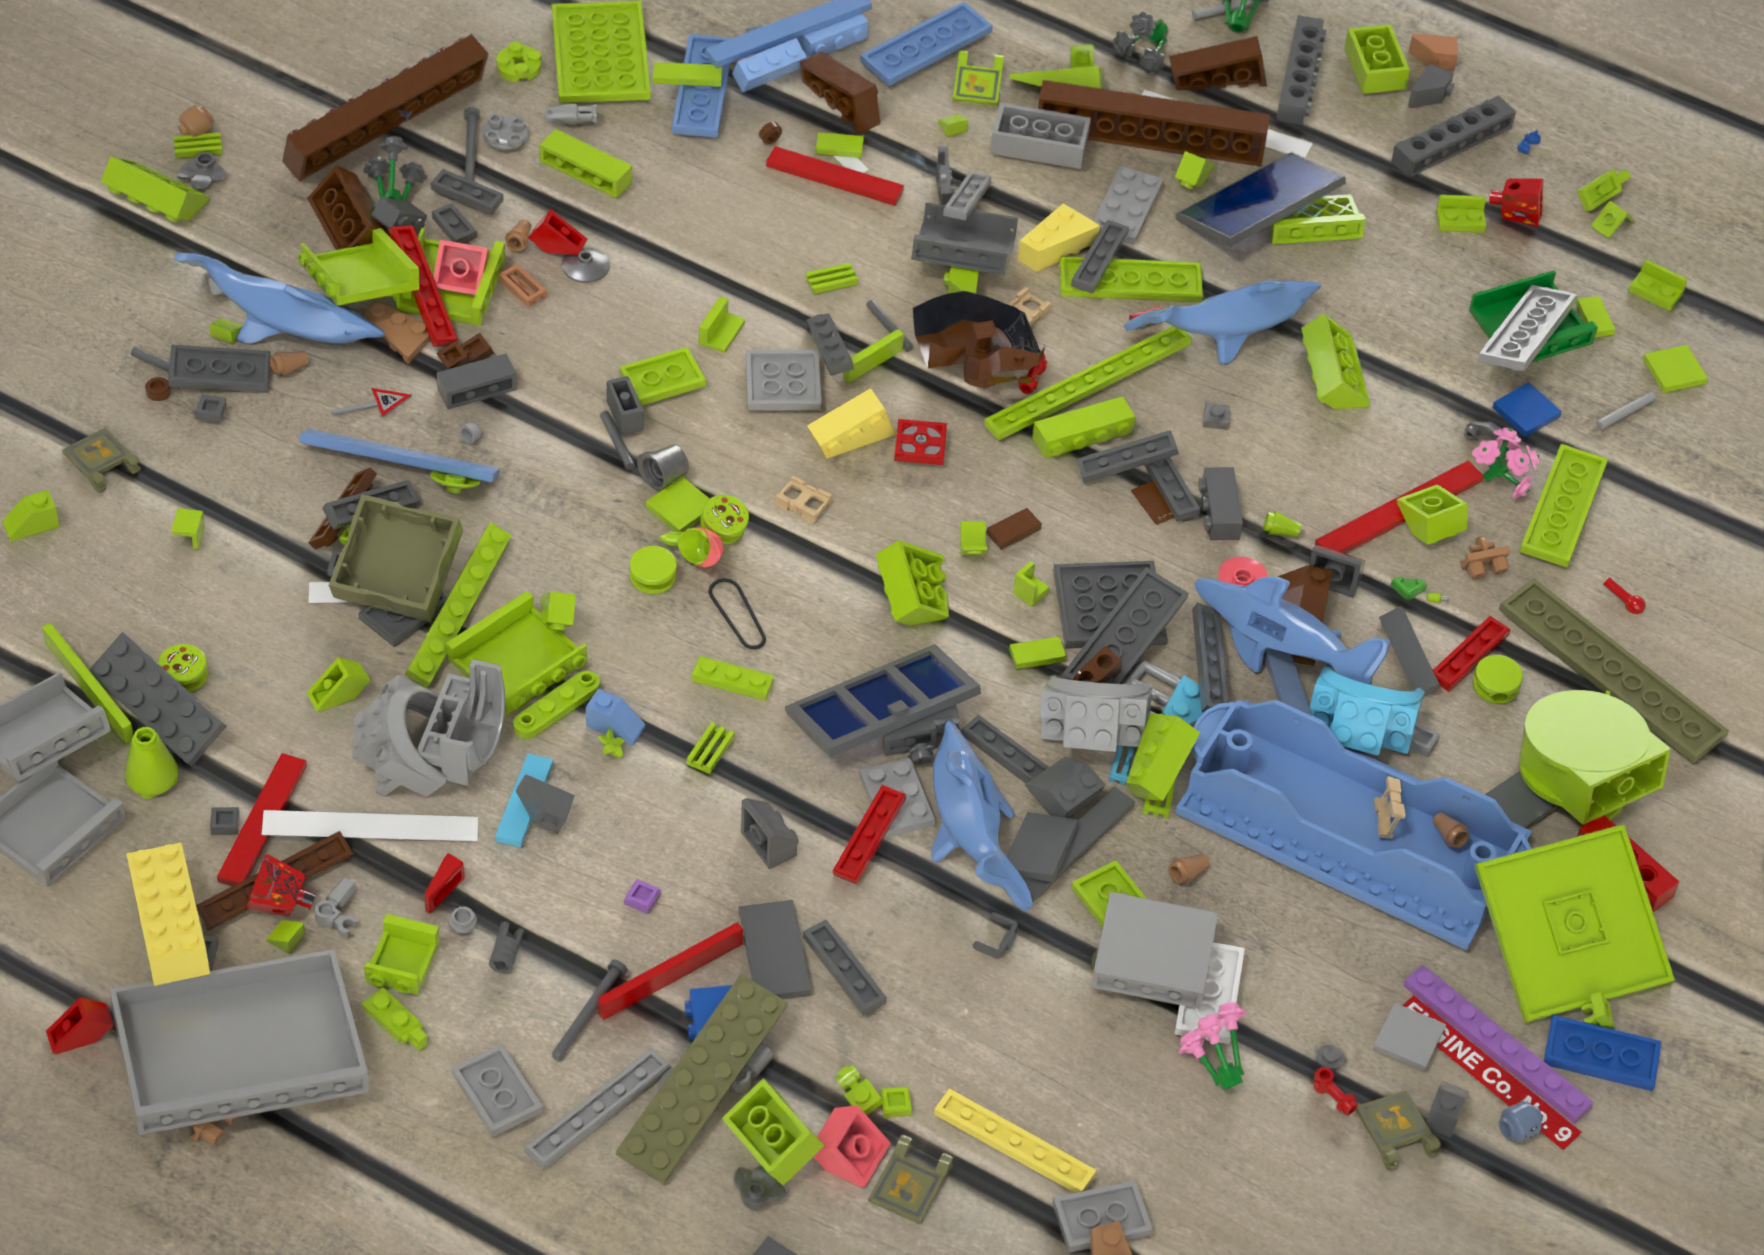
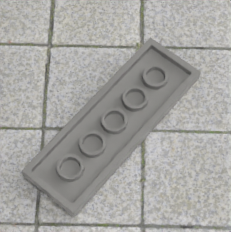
M1532 285L1480 351L1479 362L1488 363L1491 366H1503L1515 371H1525L1576 304L1577 294Z

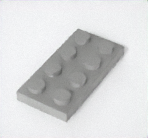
M1120 165L1093 222L1100 225V231L1107 219L1128 226L1129 231L1124 242L1135 245L1163 186L1164 178Z

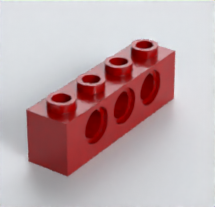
M1603 815L1580 827L1577 837L1615 827L1616 825ZM1629 837L1645 890L1654 912L1674 897L1680 881Z

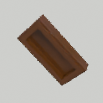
M1025 508L988 527L986 534L1000 549H1003L1041 530L1042 523L1028 508Z

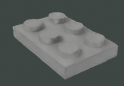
M910 758L859 770V777L870 804L881 785L906 794V800L884 838L935 826L934 815Z
M502 1044L451 1068L452 1075L492 1137L543 1113V1106Z
M1136 1180L1053 1197L1052 1204L1069 1253L1091 1248V1229L1118 1220L1126 1240L1152 1235L1153 1229Z

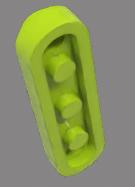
M592 671L579 672L523 710L514 718L515 734L523 739L533 738L585 703L600 689L599 676Z

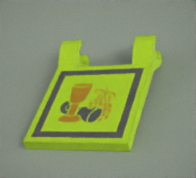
M959 51L953 101L998 106L1004 56L995 55L994 68L967 65L968 51Z

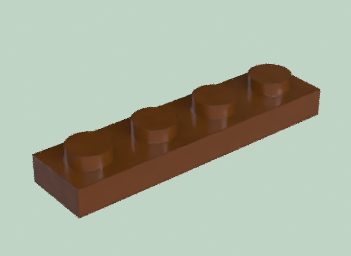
M371 467L356 473L338 500L369 491L373 486L372 481L377 473ZM325 517L308 543L315 550L323 546L329 547L337 540L338 536L336 534L343 527L333 530L329 520Z

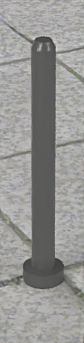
M468 107L464 110V119L467 121L465 178L474 181L476 122L480 119V111L475 107Z
M613 959L608 964L609 972L553 1050L552 1057L555 1060L562 1059L598 1007V997L607 993L618 977H624L628 969L622 962Z

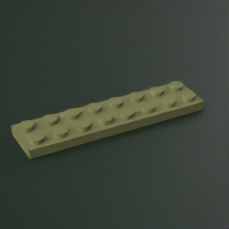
M740 974L616 1150V1155L664 1185L788 1007V1002Z

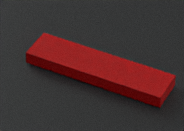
M1489 616L1433 669L1440 686L1450 692L1477 666L1480 660L1488 656L1509 635L1511 629L1492 616Z
M881 785L832 870L834 876L858 885L906 800L905 793Z

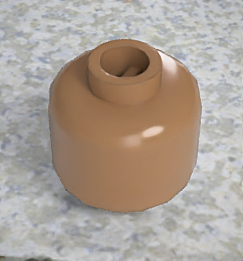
M194 105L179 116L181 125L178 128L184 136L191 135L197 137L201 134H208L212 130L214 119L204 106L200 108Z

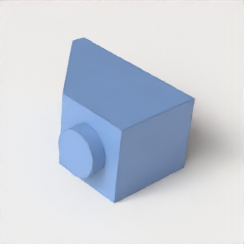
M601 689L596 691L586 706V727L606 734L607 730L612 728L614 738L621 737L625 740V743L634 745L645 728V723L622 698Z

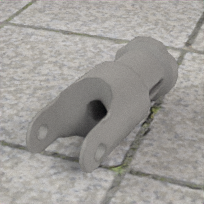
M564 104L558 107H548L544 112L545 119L548 122H558L565 125H577L578 122L597 124L596 104H592V106Z

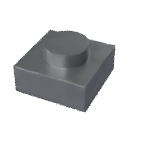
M1205 403L1203 427L1227 430L1230 406Z

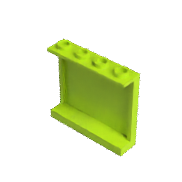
M382 228L372 230V244L313 254L304 243H300L301 253H298L300 266L308 272L309 276L317 282V285L326 292V295L336 305L419 290V268Z
M421 228L418 240L434 277L440 241L426 239L425 228ZM495 240L476 295L438 288L451 321L482 325L498 281V274L501 273L506 259L505 242ZM403 293L393 295V301H396L397 310L421 315L413 294L411 299L403 298Z
M528 591L517 596L446 643L447 660L467 678H470L469 666L472 659L501 666L505 687L504 713L506 715L522 708L526 702L535 696L541 695L545 689L554 683L562 681L566 675L575 669H580L587 662V645L584 643L578 647L561 631L550 630V625L543 624L542 614L534 607L533 596Z

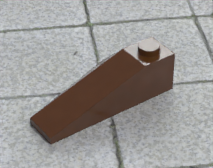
M1306 565L1278 576L1290 582L1282 599L1299 606L1323 623L1332 570ZM1291 654L1295 663L1315 665V660Z

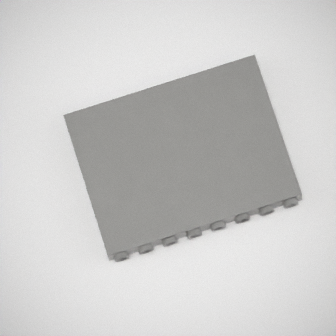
M335 949L210 971L209 975L154 986L153 981L110 989L112 1012L139 1135L369 1092L368 1071Z

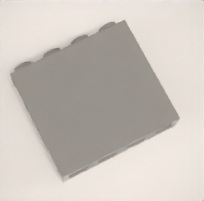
M60 672L1 703L0 767L19 782L112 731L104 709L99 705L93 709L66 687Z
M57 760L17 782L9 791L0 795V852L48 887L126 819L123 802L116 797L109 802L59 766Z
M1110 892L1091 987L1200 1009L1218 913L1210 912L1206 909L1185 907L1180 904L1159 902L1150 898L1144 899L1129 896L1125 893Z

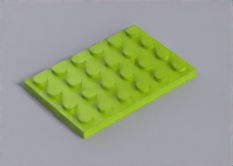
M641 1L552 4L559 103L651 100Z

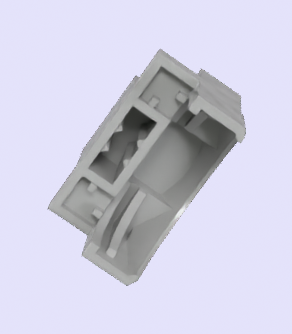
M472 659L469 666L470 678L447 674L417 749V752L428 764L442 768V774L447 777L446 781L467 786L473 772L485 765L493 756L501 735L505 712V687L501 666Z
M397 675L383 685L380 698L375 699L371 705L363 711H359L355 716L352 758L375 769L377 773L376 793L385 797L402 785L422 796L428 797L445 784L447 777L428 764L415 749L406 728L405 713L407 709H410L430 719L439 694Z
M1057 675L1049 676L1047 683L1041 691V739L1064 740L1063 747L1113 752L1117 751L1119 745L1138 747L1149 714L1151 713L1153 685L1148 682L1142 684L1095 683L1058 678Z

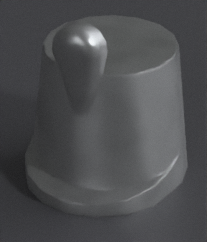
M670 445L654 452H644L637 459L638 469L642 478L656 490L664 489L687 474L689 470L688 459L683 450L677 445Z

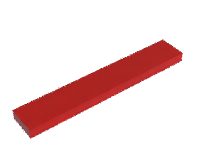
M777 146L773 148L766 160V167L896 206L904 192V185Z
M413 225L390 227L389 235L391 239L419 268V290L412 291L433 347L448 346L454 341H458Z
M281 753L217 875V882L234 886L250 877L271 836L262 835L264 810L284 811L307 767L305 759Z
M738 922L601 995L598 997L599 1016L605 1020L743 944V928Z

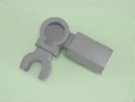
M343 877L326 897V900L320 901L315 906L316 922L321 926H328L332 929L336 928L338 934L347 939L349 937V930L344 928V926L350 925L353 928H357L358 920L351 915H342L340 910L357 891L356 884Z
M761 1044L731 1087L735 1093L743 1094L750 1090L751 1079L756 1078L774 1058L772 1050Z

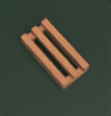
M518 263L498 274L499 282L527 307L532 306V302H539L540 297L542 299L547 297V290ZM526 284H527L530 288H532V289L535 291V293H533V292L526 286Z

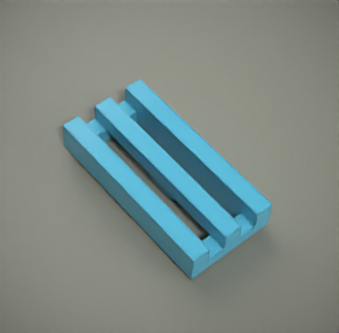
M1118 746L1109 782L1114 783V780H1116L1121 785L1127 782V773L1135 749L1133 746H1129L1121 774L1117 773L1124 746Z

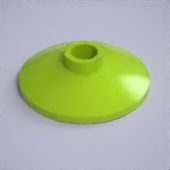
M432 471L430 474L431 479L447 487V492L456 494L461 493L462 489L478 486L481 480L438 471Z

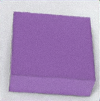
M636 879L624 898V904L649 914L661 895V889Z

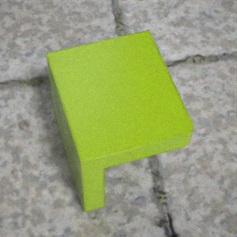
M178 508L171 529L172 534L192 537L193 549H199L205 530L203 511Z
M1032 561L1015 574L1013 594L1031 607L1049 593V586L1034 576L1035 563Z

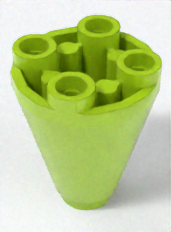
M150 727L139 728L134 733L124 768V779L128 788L136 794H140L143 799H152L159 794L167 792L179 781L178 765L159 735Z

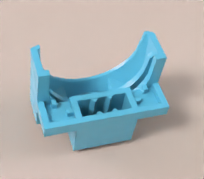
M1324 665L1315 683L1309 707L1312 716L1324 721L1344 747L1378 756L1382 747L1408 754L1425 692L1421 688H1417L1415 691H1399L1366 684L1334 672L1331 669V665Z

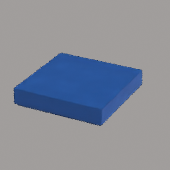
M1529 382L1494 401L1492 406L1497 413L1524 437L1560 418L1562 413L1558 407Z

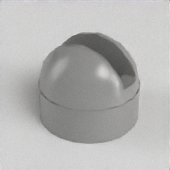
M470 422L460 428L461 437L466 443L472 444L480 439L482 429H479V424Z

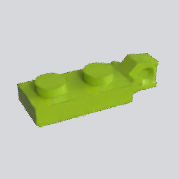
M1613 169L1607 171L1578 189L1577 193L1584 210H1593L1621 192V183L1631 178L1629 170H1619L1616 172Z
M382 987L362 1003L363 1011L398 1043L403 1042L405 1044L409 1041L419 1052L428 1045V1037L422 1031L424 1026L385 988Z

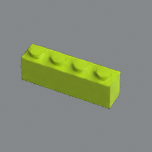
M555 129L539 144L540 162L616 199L632 183V165L594 148L569 134Z
M1121 396L1035 421L1032 439L1044 459L1097 443H1103L1117 437L1127 436L1133 433L1136 416L1124 397Z

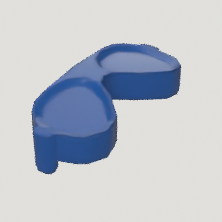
M1538 130L1525 135V138L1517 146L1519 152L1529 154L1531 150L1529 144L1538 145L1540 143L1541 136L1538 134Z

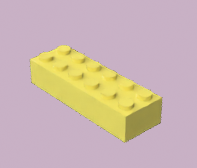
M182 843L168 844L157 848L127 853L154 986L209 975L210 969Z

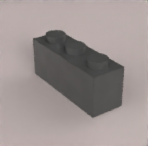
M506 353L437 372L438 391L447 409H452L516 391L517 373Z
M1205 467L1203 478H1199L1198 481L1199 492H1203L1201 509L1206 511L1204 529L1209 530L1210 540H1240L1243 521L1234 467Z

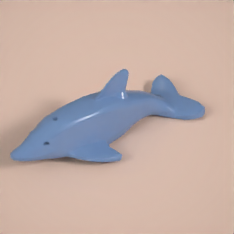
M193 253L175 254V261L205 269L221 291L246 312L247 319L237 336V340L240 343L252 344L281 332L306 340L335 344H346L359 339L382 337L385 335V332L377 325L344 304L336 305L328 296L272 279L242 274L217 259Z
M1267 280L1209 297L1192 306L1171 305L1166 309L1146 312L1125 323L1124 327L1127 332L1139 329L1150 323L1159 324L1166 322L1189 333L1212 336L1217 342L1218 361L1224 365L1235 358L1248 335L1271 328L1294 316L1306 304L1310 296L1320 289L1321 284L1310 281Z
M1267 576L1259 578L1247 586L1208 578L1196 580V591L1228 622L1236 650L1246 666L1253 672H1261L1263 654L1267 648L1326 663L1331 665L1335 672L1342 676L1372 685L1373 675L1387 656L1391 642L1385 638H1371L1348 650L1339 640L1341 637L1339 630L1329 629L1314 615L1282 599L1290 582L1281 577Z
M947 721L945 723L944 736L938 747L933 764V787L942 823L931 850L932 860L936 863L940 862L955 848H962L978 863L975 870L976 876L985 883L1002 887L1016 906L1026 912L1033 906L1030 891L1017 869L1005 856L998 844V831L1001 821L1000 812L1011 819L1014 816V811L993 782L991 774L980 762L969 742L952 721Z

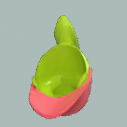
M702 527L691 528L685 532H669L659 536L660 540L665 544L678 546L682 557L699 567L708 568L718 562L723 553L721 538L713 531Z

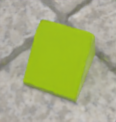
M960 114L938 119V123L946 137L968 132V119Z
M221 318L209 325L210 335L233 344L243 325Z
M282 920L268 936L266 942L290 953L305 935L304 924L297 921Z

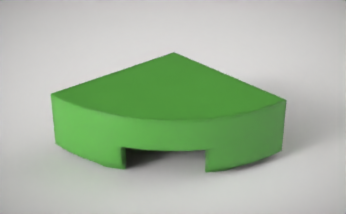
M1398 577L1391 581L1390 586L1404 599L1409 601L1425 591L1427 584L1417 578L1412 580Z

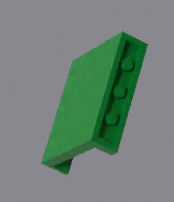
M1556 271L1540 273L1536 276L1520 279L1489 290L1479 291L1472 295L1469 312L1490 339L1532 285L1559 290L1554 284ZM1572 308L1532 362L1593 344L1598 327L1593 321L1583 323Z

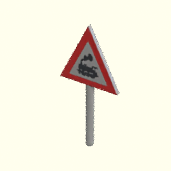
M371 388L375 398L374 402L332 410L331 414L336 415L378 406L383 418L412 397V395Z

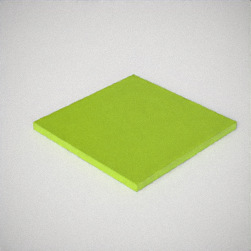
M1624 824L1474 865L1524 1023L1580 1008L1588 1003L1592 1004L1591 995L1602 992L1608 1000L1675 981Z

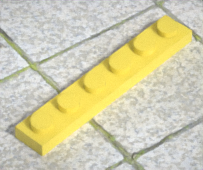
M950 1088L935 1107V1116L1073 1193L1085 1191L1096 1175L1094 1168Z

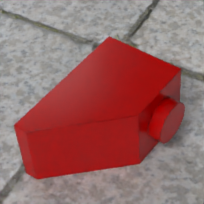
M551 209L535 225L528 237L529 240L546 253L578 255L588 238Z
M80 997L46 1030L52 1053L60 1054L96 1043L114 1024L106 1003Z

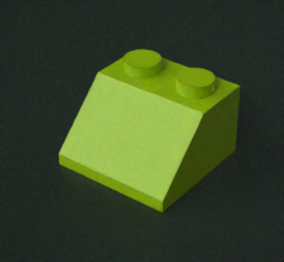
M1439 485L1397 499V504L1412 535L1427 545L1468 530V503Z

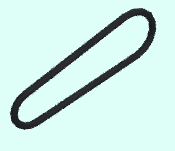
M727 578L712 582L708 590L709 596L740 642L749 649H759L766 642V636L740 585L736 581ZM728 582L737 588L762 636L760 644L749 645L744 641L712 593V589L716 584Z

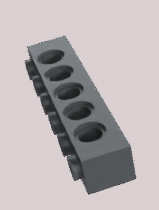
M1302 15L1297 17L1279 101L1277 121L1303 125L1304 117H1309L1312 103H1308V101H1313L1315 90L1311 86H1316L1318 73H1314V71H1319L1321 59L1317 57L1322 56L1324 46L1320 42H1325L1327 29H1323L1324 19Z
M1499 95L1490 100H1485L1483 103L1469 108L1465 112L1452 116L1440 124H1435L1421 133L1398 142L1394 146L1391 162L1410 178L1511 129L1516 110Z

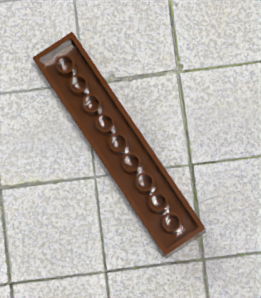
M472 34L465 38L457 39L454 44L447 48L439 49L433 56L429 58L424 57L415 66L404 68L397 76L386 78L375 88H368L359 97L348 99L341 107L330 109L319 119H312L303 128L292 130L287 135L282 162L299 182L407 122V118L402 116V110L406 113H411L408 117V120L480 81L483 77L489 53Z
M1043 80L1038 109L1091 118L1088 140L1181 155H1184L1186 151L1201 158L1262 167L1270 120L1269 114Z

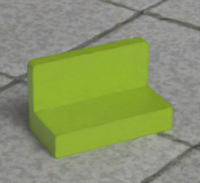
M722 296L717 299L699 326L698 344L722 353L726 352L745 324L744 318L728 313L729 299Z

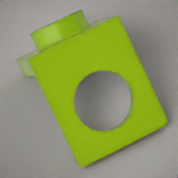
M1609 201L1591 226L1610 239L1625 218L1631 222L1634 219L1626 211Z
M961 521L960 555H986L988 551V546H986V522Z

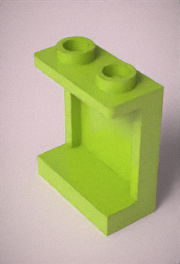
M386 913L383 920V934L371 962H366L364 966L365 982L376 987L383 986L395 989L404 994L418 995L440 943L439 926Z

